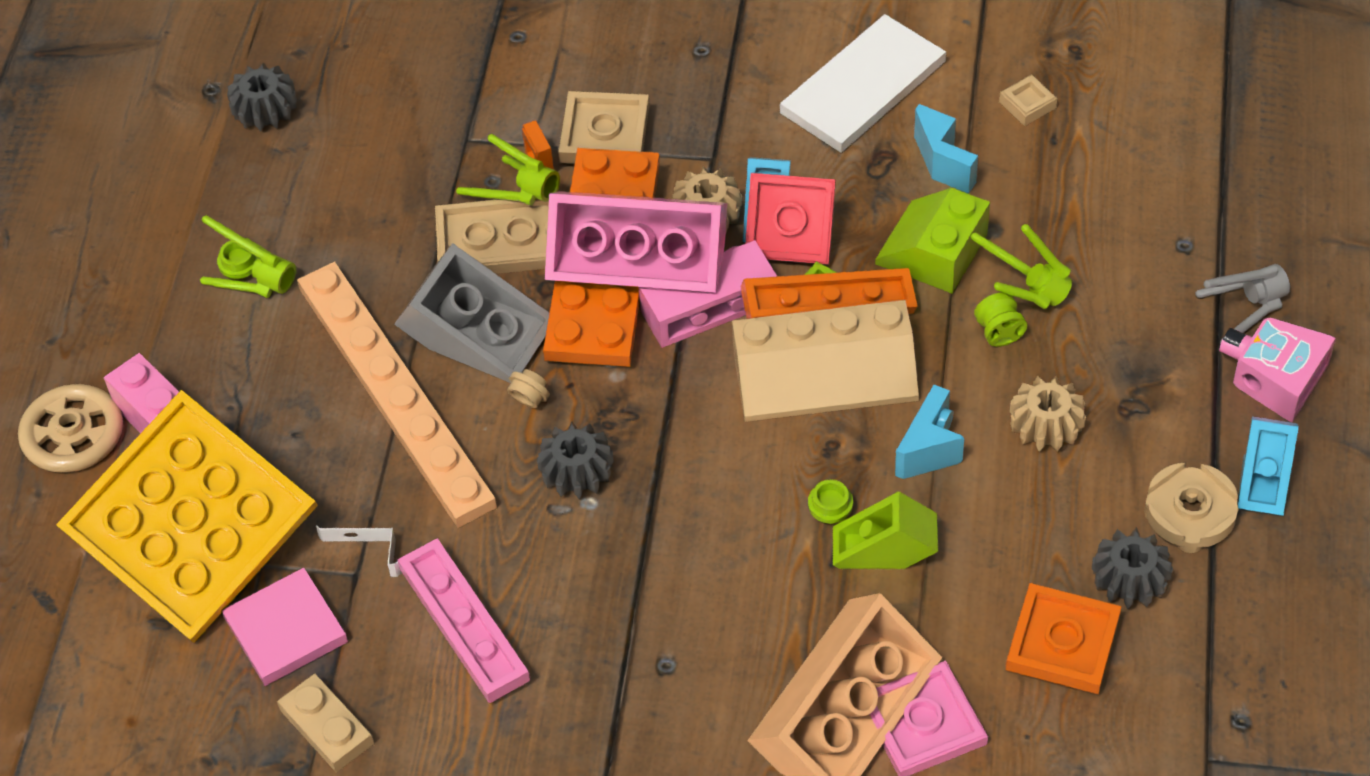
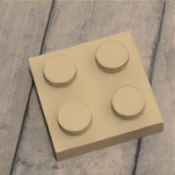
M568 91L558 152L560 163L575 164L577 148L643 152L649 112V95Z

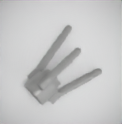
M1272 264L1259 270L1206 280L1203 284L1205 288L1197 290L1195 295L1197 298H1203L1244 288L1245 295L1250 302H1258L1263 305L1234 328L1244 333L1268 313L1282 308L1280 298L1288 295L1290 283L1284 269L1278 264Z

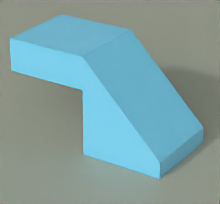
M919 104L915 109L914 137L931 178L969 194L976 184L978 155L954 146L956 118Z

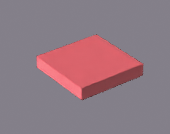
M751 173L745 244L755 240L766 259L805 263H815L817 261L821 264H829L836 179Z

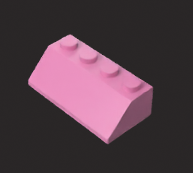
M562 191L550 193L545 280L717 292L725 247L727 203Z

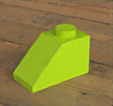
M899 491L833 526V566L839 569H905L938 552L937 513Z

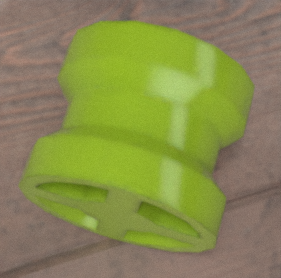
M1003 292L986 297L974 310L977 322L980 326L985 327L984 336L987 342L995 347L1006 346L1017 341L1027 330V322L1024 316L1016 312L1017 303L1014 297Z

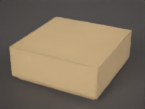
M1033 75L1000 92L999 102L1024 126L1057 107V98Z

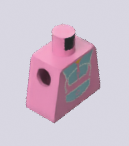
M1267 318L1263 320L1253 337L1229 328L1221 342L1219 351L1238 360L1233 381L1238 389L1284 419L1293 422L1328 367L1336 338L1274 318Z

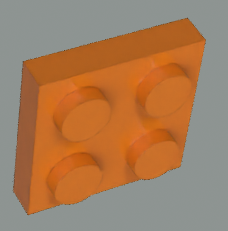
M1029 583L1006 660L1005 670L1099 695L1122 606Z

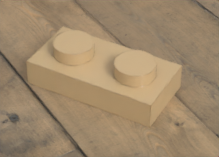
M315 673L277 701L280 711L335 772H338L374 744L372 735Z

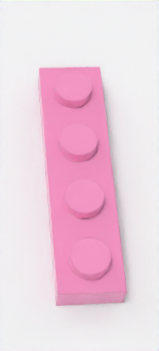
M438 538L397 559L401 572L489 704L530 681L529 671Z

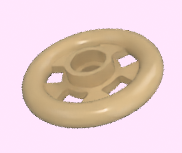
M70 384L51 389L35 399L22 415L18 427L20 448L29 461L44 470L60 473L84 470L103 460L117 445L123 430L122 412L107 392L91 385ZM67 402H84V406L82 409H66ZM46 413L54 415L50 419L48 427L38 425ZM104 414L105 425L93 428L90 417ZM75 422L71 427H64L68 423ZM50 438L55 444L59 445L52 453L40 447ZM87 439H90L93 444L91 447L82 452L75 453L72 447L78 446Z

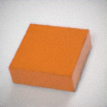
M537 121L523 124L522 134L525 154L542 161L543 166L554 170L551 147Z

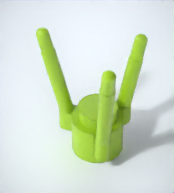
M489 134L487 137L488 141L510 155H504L502 161L519 170L516 184L521 188V191L458 187L456 189L459 195L520 201L532 206L536 199L544 202L549 201V194L558 191L560 175L556 170L543 166L542 161L531 158L494 134Z
M207 215L202 217L203 223L258 258L252 268V276L257 278V284L206 276L201 277V284L257 293L265 298H269L273 291L283 294L291 287L297 269L294 263L272 254L249 238L240 236Z
M1023 224L1021 230L1048 264L1043 265L1039 263L1031 268L976 232L971 234L973 241L1027 276L1026 284L1029 286V291L1001 282L994 284L995 290L1034 302L1043 309H1046L1049 305L1056 306L1067 297L1072 285L1071 278L1068 276L1071 269L1055 257L1028 224Z

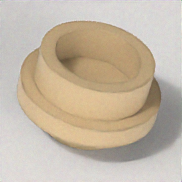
M525 369L523 373L512 372L509 377L511 384L507 389L508 393L528 407L537 408L540 402H546L550 396L549 391L545 388L547 384L545 379L531 370Z

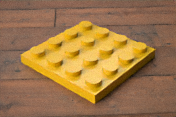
M180 390L56 525L191 642L195 643L222 613V610L234 600L318 505L313 498L184 391Z

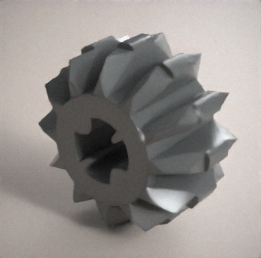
M264 62L259 69L253 70L247 66L246 74H234L233 84L227 86L231 114L235 120H240L245 129L255 125L261 132L265 125L270 124L277 128L278 120H290L291 110L296 108L297 98L293 81L290 79L289 74H284L279 66L268 69Z
M571 421L568 430L562 431L554 427L552 438H542L541 452L538 453L539 457H537L538 470L541 471L543 482L547 488L556 487L560 497L569 491H574V494L580 499L585 489L597 494L599 482H609V477L611 476L610 467L614 463L613 451L608 446V439L604 432L595 433L590 423L580 430Z
M1137 527L1130 536H1125L1117 529L1112 536V540L1102 539V542L1098 545L1097 554L1093 557L1091 569L1093 574L1096 575L1094 582L1096 590H1107L1106 596L1109 603L1122 598L1127 609L1133 604L1134 600H1138L1147 607L1152 602L1153 596L1162 597L1166 592L1168 580L1171 579L1173 567L1171 566L1172 563L1168 561L1170 555L1168 547L1157 546L1155 534L1145 539L1140 537Z

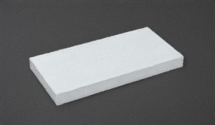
M884 14L780 103V113L842 153L946 61V51Z

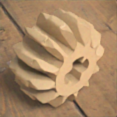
M703 166L700 174L697 175L687 171L684 180L676 181L672 199L727 203L726 232L729 224H737L740 216V206H742V194L737 188L734 177H724L721 168L714 173H708Z
M1039 376L1033 381V386L1022 383L1018 389V395L1014 396L1010 403V425L1012 432L1020 433L1022 445L1032 441L1036 442L1039 452L1045 445H1051L1058 452L1063 442L1074 444L1078 432H1081L1085 426L1086 415L1084 414L1085 402L1083 395L1075 394L1073 383L1064 386L1059 385L1057 376L1051 380V383H1045Z

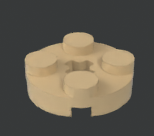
M1176 463L1162 469L1150 482L1144 514L1150 526L1160 537L1177 545L1183 552L1196 553L1202 547H1209L1221 542L1231 533L1238 513V494L1232 481L1218 469L1201 464L1200 469L1194 467L1185 468L1186 463ZM1186 499L1188 502L1193 503L1198 500L1202 504L1199 511H1189L1183 507L1182 501Z

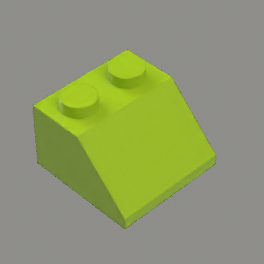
M954 188L945 189L912 200L876 257L875 264L886 269L909 268L912 279L953 294L981 246L971 239V234L976 232L984 238L988 235L990 202Z

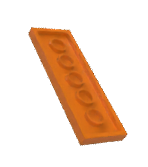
M577 148L570 192L655 198L660 155L654 152ZM555 280L543 348L544 361L630 367L640 304L638 287Z

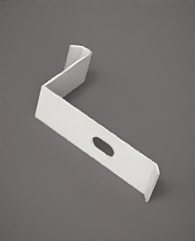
M316 525L319 538L322 541H390L388 557L390 576L398 577L402 574L398 561L393 564L396 542L393 528H319ZM345 533H356V534H358V536H356V537H348V536H345L344 534H345Z

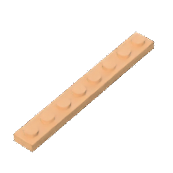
M333 262L297 279L301 293L456 527L459 528L496 509L497 505L494 495L337 264Z

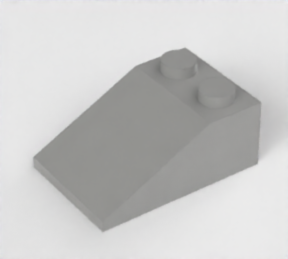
M452 243L436 263L394 325L429 350L511 383L509 377L512 372L522 373L545 338L549 312Z

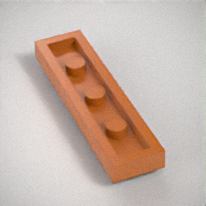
M909 268L746 278L740 286L747 319L906 300L908 314H913L918 307Z

